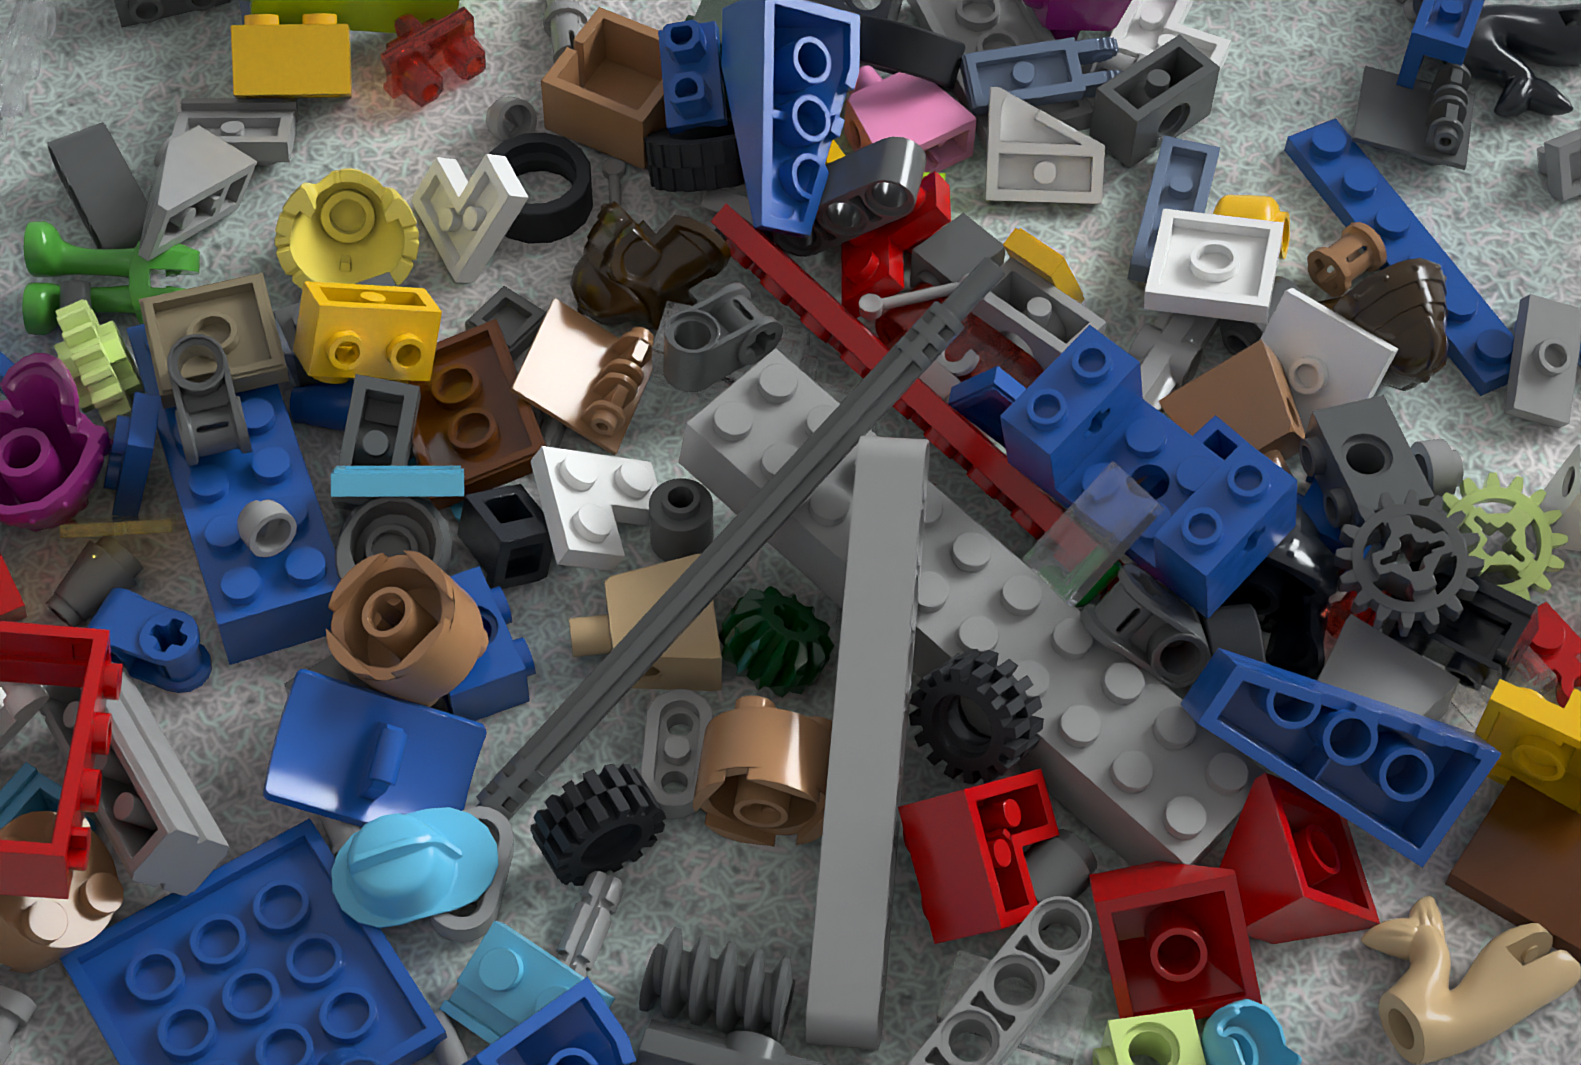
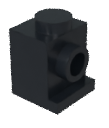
M521 484L465 495L457 536L487 573L486 581L489 588L492 589L500 586L501 589H506L546 578L553 554V547L544 512Z

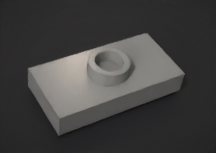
M1533 294L1520 299L1504 414L1556 428H1561L1570 423L1581 343V308Z

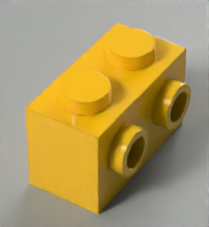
M251 14L244 15V25H231L233 95L236 98L352 97L350 28L348 24H337L336 14L302 15V24L279 25V15Z
M304 281L293 352L308 376H312L314 379L324 383L342 384L347 382L348 378H355L356 374L408 384L409 380L430 381L442 311L425 288Z

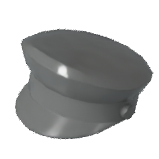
M421 497L369 498L362 505L353 509L340 530L334 556L338 578L341 581L348 571L369 556L384 553L387 557L405 555L406 553L403 550L416 551L427 556L446 573L451 561L453 543L447 521L433 503Z

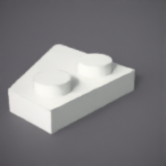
M989 87L984 199L993 201L1102 204L1105 145L1028 104L1000 87Z

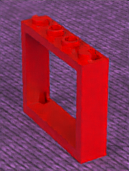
M0 621L1 682L82 688L51 843L0 840V895L68 900L74 870L86 871L91 830L89 827H82L85 812L98 811L102 771L101 769H94L96 755L107 756L109 754L113 719L112 713L104 712L107 700H119L122 686L123 664L111 663L110 630Z

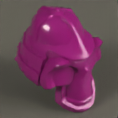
M33 353L23 357L10 367L0 383V387L7 397L6 400L0 401V523L38 532L60 526L74 518L87 507L90 492L103 467L105 456L111 452L113 440L109 438L108 431L103 426L94 425L85 414L80 412L77 387L69 369L59 358L47 353Z

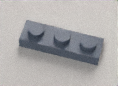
M1163 136L1127 279L1147 283L1163 209L1205 213L1220 147Z

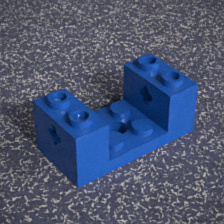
M1091 325L1000 415L1009 464L1207 619L1296 526V478L1245 440L1223 460L1143 399L1140 362ZM1145 476L1159 477L1168 485L1166 493L1156 500H1142L1132 493L1131 488L1138 479Z

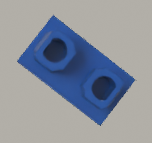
M688 20L665 25L663 30H658L666 125L671 135L678 134L688 129L702 126L720 127L728 125L724 77L721 66L719 27L716 22L698 23L695 20Z

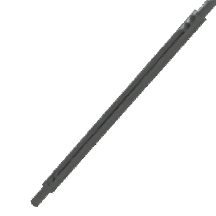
M985 257L942 304L935 301L550 718L494 776L486 787L481 790L476 796L480 802L477 806L495 809L502 813L508 821L849 454L858 444L860 436H865L949 344L965 329L961 322L1005 276L1004 271L993 260Z

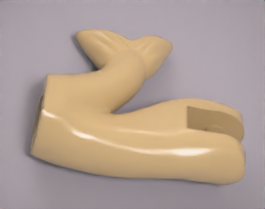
M1430 895L1422 897L1412 906L1408 918L1384 921L1369 929L1361 938V942L1372 949L1410 961V967L1406 973L1381 996L1378 1008L1382 1027L1391 1043L1403 1058L1416 1065L1443 1060L1488 1042L1544 1005L1567 993L1581 979V966L1565 950L1549 953L1553 944V936L1539 923H1529L1509 929L1492 939L1482 948L1460 984L1455 989L1449 990L1450 952L1445 941V929L1441 914L1434 897Z

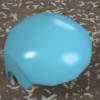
M1250 999L1232 1002L1215 1011L1207 1020L1201 1035L1200 1042L1206 1065H1300L1302 1063L1301 1056L1285 1045L1286 1040L1283 1028L1270 1008Z

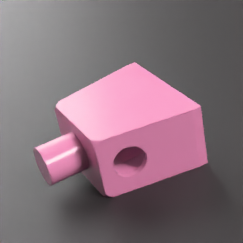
M871 66L859 68L855 88L849 91L851 95L846 99L844 133L854 152L884 138L892 136L904 137L917 143L925 152L927 162L924 172H933L934 170L939 172L973 156L977 118L937 84L901 72L882 79Z

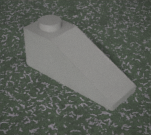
M199 125L176 137L170 136L160 146L154 159V165L158 167L149 192L138 255L150 261L174 245L183 242L235 212L240 206L257 161Z

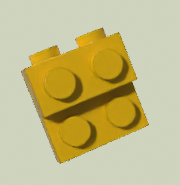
M1499 679L1475 731V734L1502 753L1486 777L1505 786L1510 777L1514 776L1581 814V691L1574 688L1565 708H1562L1547 701L1541 694L1532 689L1517 687Z

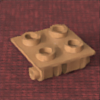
M554 297L510 391L602 449L615 455L618 452L656 364V361L652 359L656 351V346L653 342L654 336L646 328L634 327L631 329V332H626L618 338Z

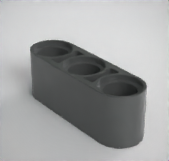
M102 122L47 142L57 174L96 248H135L138 241L141 240L148 202L106 125Z
M892 136L881 139L826 164L829 175L810 236L800 238L772 232L774 242L786 253L807 257L816 255L907 216L913 211L927 162L925 152L921 146L912 140Z

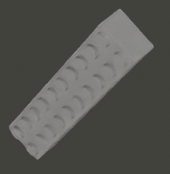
M775 348L686 422L678 463L738 515L840 403ZM871 430L865 435L878 437ZM858 444L767 541L842 609ZM928 480L912 671L922 679L958 653L961 655L969 649H978L979 656L987 650L999 653L998 666L1011 659L1018 665L1012 675L1018 681L1028 675L1034 684L1025 691L1027 697H1040L1042 708L1032 716L1044 718L1043 729L1035 735L1040 738L1038 744L1017 765L1025 772L1041 768L1048 792L1131 866L1154 861L1198 865L1237 824L1254 779L1266 772L1243 752L1199 725L1180 705L1182 699L1155 676L1124 655L1115 653L1101 644L1084 626L1080 618V611ZM961 695V706L967 720L981 733L992 737L991 725L985 712L973 700Z

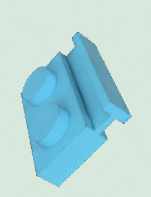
M494 921L457 979L459 983L449 1000H444L439 1009L491 1044L585 977L505 923ZM592 983L610 1008L616 998Z

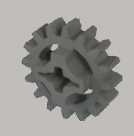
M1409 489L1404 503L1396 505L1393 497L1387 491L1380 495L1378 512L1375 513L1364 504L1357 508L1354 518L1359 527L1344 524L1339 540L1349 548L1336 550L1333 565L1341 569H1348L1349 571L1339 577L1337 588L1339 592L1356 591L1357 596L1350 609L1355 615L1365 611L1367 608H1371L1376 612L1373 628L1380 630L1388 619L1397 620L1400 636L1407 637L1413 622L1421 621L1424 629L1431 634L1437 630L1440 612L1446 618L1456 621L1463 611L1459 599L1473 600L1479 586L1469 578L1480 575L1484 567V559L1469 556L1468 554L1477 548L1480 536L1478 533H1466L1463 535L1460 533L1459 529L1466 517L1462 510L1453 513L1448 518L1440 513L1444 497L1437 495L1427 507L1419 505L1416 489ZM1417 526L1423 527V528H1425V529L1431 531L1432 533H1430V532H1428V531H1425V530H1423V529H1421V528H1419V527H1417ZM1380 531L1382 536L1380 543L1383 550L1372 553L1370 559L1364 560L1366 544ZM1404 553L1409 562L1420 561L1421 564L1418 571L1412 572L1408 563L1396 565L1395 562L1398 554ZM1452 565L1450 583L1442 592L1437 594L1435 590L1437 582L1434 574L1444 572L1446 566ZM1381 591H1386L1403 599V601L1389 597Z

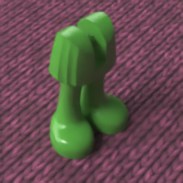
M46 221L29 222L25 229L24 259L27 270L33 277H61L66 275L126 277L129 279V285L91 287V309L94 313L136 314L140 324H144L139 299L185 289L166 286V288L151 287V275H166V277L197 275L200 269V251L182 244L174 245L162 254L147 261L138 255L140 241H138L135 248L89 249L76 247L62 240L57 229ZM31 282L26 285L23 293L22 313L24 326L28 334L47 335L59 325L55 310L60 309V285Z

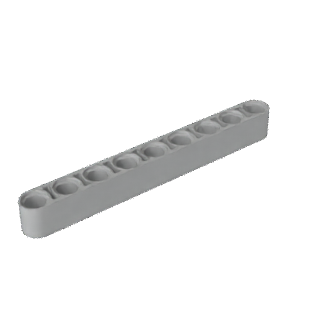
M860 436L858 442L805 1033L807 1044L878 1050L881 1042L900 824L898 807L901 806L929 477L930 447L929 440Z

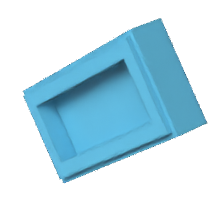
M336 466L331 472V497L464 496V469H461V466Z

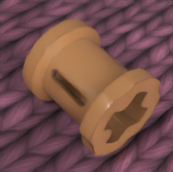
M1354 222L1342 231L1341 238L1328 248L1318 247L1307 256V270L1312 281L1332 297H1341L1351 288V281L1365 271H1377L1386 263V248L1381 237L1374 229L1367 224ZM1362 246L1366 247L1364 253L1361 254L1358 251ZM1332 265L1335 270L1331 273L1327 272V268Z

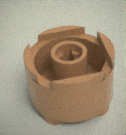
M403 550L406 553L405 555L387 557L384 553L369 556L348 571L332 593L328 606L333 611L331 632L326 629L328 647L341 665L373 690L431 707L439 698L448 694L465 679L476 660L487 649L489 642L488 633L483 628L479 608L463 588L436 563L421 553Z
M748 695L737 699L733 710L717 715L706 726L692 804L695 813L701 808L706 813L704 824L709 829L725 838L740 843L775 847L776 835L797 834L796 845L809 843L821 837L823 832L832 721L824 717H807L792 711L778 709L771 700L761 696Z
M35 811L21 815L0 829V840L51 843L57 812ZM84 817L82 827H89L91 830L89 822ZM91 830L86 871L74 870L68 900L0 895V963L13 967L9 971L31 973L49 967L59 961L60 958L97 936L107 926L114 911L120 908L124 900L123 886L118 880L116 867L110 852L93 830Z

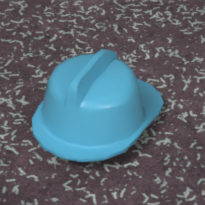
M431 808L408 814L382 815L366 823L338 851L331 870L332 891L341 909L360 924L376 928L400 926L423 918L451 912L477 901L492 885L499 865L497 844L485 824L472 814L454 808Z

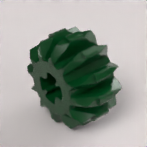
M772 586L767 587L764 591L750 588L745 596L739 598L734 607L731 608L722 622V630L718 635L721 644L724 646L721 656L725 661L737 666V677H748L754 681L756 690L759 691L763 687H769L775 695L782 698L789 692L802 694L808 686L813 685L829 662V655L835 645L828 636L831 627L814 616V606H804L798 602L794 593L788 597L783 596Z

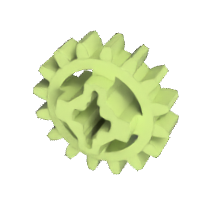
M81 299L55 310L58 316L56 317L63 331L64 341L55 344L54 347L58 358L69 369L76 384L79 405L82 411L87 413L98 408L105 426L107 425L111 434H113L117 415L130 417L134 399L132 393L143 389V385L140 381L136 364L115 322L112 320L99 325L96 315L90 309L87 300Z
M1493 472L1485 477L1483 489H1478L1470 478L1464 479L1459 484L1462 496L1460 500L1447 492L1442 496L1444 497L1442 509L1447 513V518L1461 510L1466 514L1459 529L1462 535L1478 533L1480 536L1477 548L1468 554L1469 556L1484 559V567L1480 575L1489 572H1502L1508 579L1513 578L1515 581L1497 586L1529 601L1530 594L1527 587H1531L1534 591L1544 594L1552 587L1543 572H1559L1563 569L1565 562L1559 557L1552 555V549L1565 545L1568 542V535L1552 533L1550 526L1562 514L1560 510H1551L1545 513L1541 510L1539 505L1543 502L1546 495L1543 489L1527 497L1521 493L1523 489L1522 477L1516 476L1507 488L1500 487L1497 473ZM1496 502L1511 506L1512 508L1507 513L1487 514L1480 506L1476 508L1475 505ZM1529 524H1531L1536 536V556L1526 548L1525 528ZM1498 530L1507 539L1502 544L1503 551H1498L1490 556L1482 548L1488 540L1485 535L1491 536Z

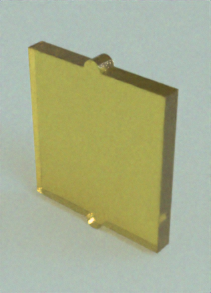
M176 514L69 519L60 524V538L172 532L176 527Z

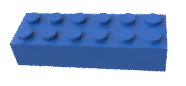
M140 324L126 328L145 394L160 396L145 326ZM278 384L235 393L236 397H240L253 452L243 454L239 449L203 456L199 458L198 464L188 466L175 416L177 406L164 409L162 401L160 402L157 433L229 665L325 637L326 629L331 632L333 611L328 606L332 593L340 582L335 568V549ZM271 499L281 504L295 519L297 525L296 534L292 542L280 553L271 557H259L241 540L237 530V519L247 503L254 500L263 501Z

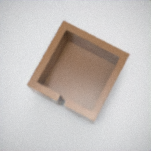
M598 7L573 39L574 50L567 47L541 80L544 127L554 133L645 170L648 163L644 138L648 137V134L667 127L658 30Z

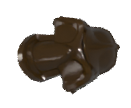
M617 202L603 203L597 215L598 220L587 236L588 241L584 246L583 256L573 270L570 286L573 296L577 301V312L586 315L603 325L623 324L632 320L643 324L648 323L650 330L661 332L672 315L698 303L689 289L703 280L718 275L727 266L731 258L730 248L717 232L690 217L674 215L655 233L644 220L637 224Z
M1423 258L1397 262L1365 278L1342 297L1318 301L1323 306L1399 349L1380 384L1401 391H1408L1420 383H1427L1431 376L1435 375L1446 365L1449 346L1445 332L1449 315L1446 301L1447 277L1443 274L1440 264Z

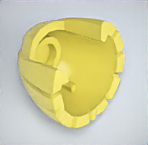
M343 168L334 170L317 184L302 183L290 195L282 207L283 211L279 214L275 228V246L278 247L276 254L285 274L291 275L292 282L301 289L303 288L304 281L355 284L390 272L395 284L399 286L414 266L412 260L417 258L419 230L416 227L417 221L410 206L394 188L383 187L376 178L358 169Z

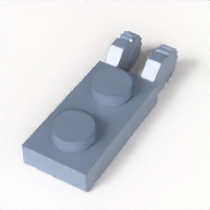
M1108 36L1099 39L1092 38L1075 41L1074 37L965 53L961 55L960 70L969 111L974 116L988 114L989 87H1000L1032 106L1080 100L1083 96L1093 98L1096 96V89L1122 71H1117L1116 69L1082 74L1080 64L1100 63L1117 56L1116 54L1119 53L1117 40L1114 37L1110 38Z

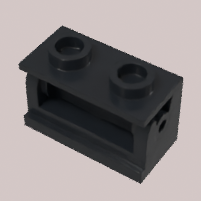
M1420 561L1410 562L1409 566L1412 572L1418 571L1421 564ZM1452 565L1446 566L1444 572L1434 574L1437 582L1435 588L1437 594L1442 592L1450 583ZM1475 576L1469 579L1473 580L1479 588L1472 601L1459 599L1463 611L1456 621L1446 618L1440 612L1439 625L1436 632L1429 634L1422 626L1421 621H1414L1407 637L1400 636L1397 620L1388 619L1381 628L1382 633L1420 656H1425L1445 666V671L1460 679L1459 684L1473 690H1480L1483 685L1494 691L1499 679L1508 682L1539 630L1538 605L1479 576ZM1392 594L1390 596L1394 599L1403 601V599Z

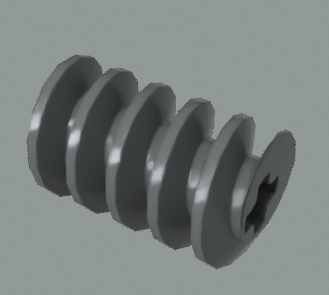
M674 927L664 944L658 943L650 956L640 990L639 1010L648 1012L660 996L663 1017L675 1019L688 1002L689 1019L693 1025L702 1027L715 1009L716 1025L719 1032L730 1033L740 1018L743 1017L744 1031L762 1034L768 1024H771L772 1039L781 1043L795 988L791 957L783 956L772 973L765 972L764 953L761 949L756 948L745 966L738 964L736 943L729 941L717 959L712 958L708 935L701 934L689 952L683 950L682 929Z

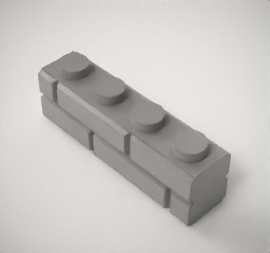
M123 666L119 700H107L104 712L112 713L113 719L109 754L107 756L96 755L94 769H101L100 803L95 814L132 881L152 887L161 885L163 890L187 896L191 892H195L229 853L228 849L230 846L132 678ZM42 685L48 693L49 699L39 711L41 715L46 716L45 722L67 761L82 688Z

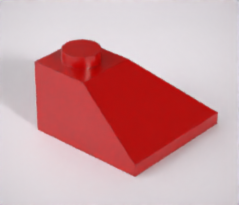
M1268 773L1255 778L1219 868L1233 869L1236 874L1248 936L1271 944L1366 930L1380 924L1347 819L1288 781Z
M1154 861L1089 875L1120 1019L1192 1009L1194 1018L1197 1020L1211 1017L1218 1009L1243 999H1250L1262 1004L1236 874L1233 869Z

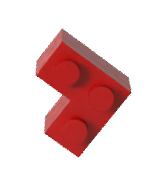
M1041 768L898 807L903 825L904 843L911 855L921 892L922 910L929 922L934 944L996 931L1021 923L1033 908L1038 905L1022 847L1060 835Z

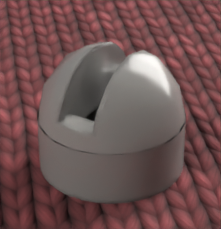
M512 96L501 97L488 108L486 124L489 132L503 142L524 133H534L537 125V115L534 107L528 101ZM503 117L515 125L511 131L503 122Z
M271 499L263 501L254 500L247 503L238 515L237 530L241 540L259 557H271L280 553L292 542L296 534L297 525L295 519L281 504Z

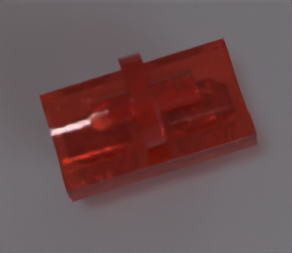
M465 7L458 9L439 21L431 18L422 24L412 14L406 13L395 20L394 26L398 37L386 44L387 50L380 53L387 76L386 82L383 84L384 90L393 99L405 94L421 107L436 100L444 90L443 77L439 74L440 72L450 67L462 80L466 79L469 81L484 72L486 68L485 50L475 37L474 16Z

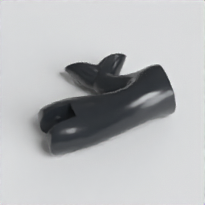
M1581 3L1554 6L1517 4L1483 6L1463 64L1470 71L1471 78L1491 81L1504 88L1494 108L1496 115L1514 117L1524 113L1526 110H1531L1546 116H1556L1573 111V106L1559 90L1549 82L1537 78L1534 72L1516 55L1547 66L1570 67L1580 65Z

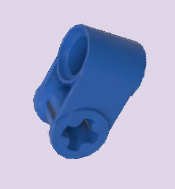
M113 588L110 590L86 627L110 630L111 662L123 664L130 677L166 691L175 693L191 692L201 687L212 671L211 656L205 646L199 643L200 630L192 616L184 611L174 610L146 600L130 590L123 588Z

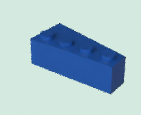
M1221 648L1216 650L1180 703L1199 725L1422 868L1502 755L1501 752L1475 733Z

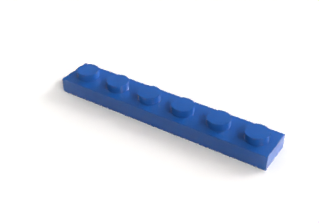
M1335 118L1288 136L1284 151L1342 224L1347 227L1351 223L1361 222L1370 226L1381 237L1386 248L1387 258L1386 263L1379 268L1380 271L1397 262L1415 258H1423L1441 265V270L1447 277L1446 301L1449 314L1445 330L1449 344L1447 355L1480 396L1508 385L1514 344L1513 334L1356 142L1352 141L1351 136Z

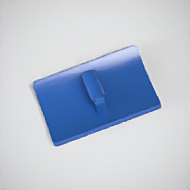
M300 669L296 672L280 718L266 772L263 796L272 802L363 827L366 823L382 815L408 814L424 809L446 807L462 811L465 808L472 776L487 731L482 723L310 670Z

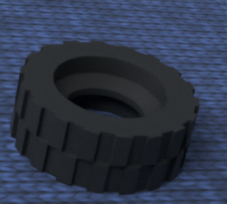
M732 117L727 118L728 125L695 127L672 135L667 127L648 134L644 141L651 187L667 192H696L731 188L745 184Z

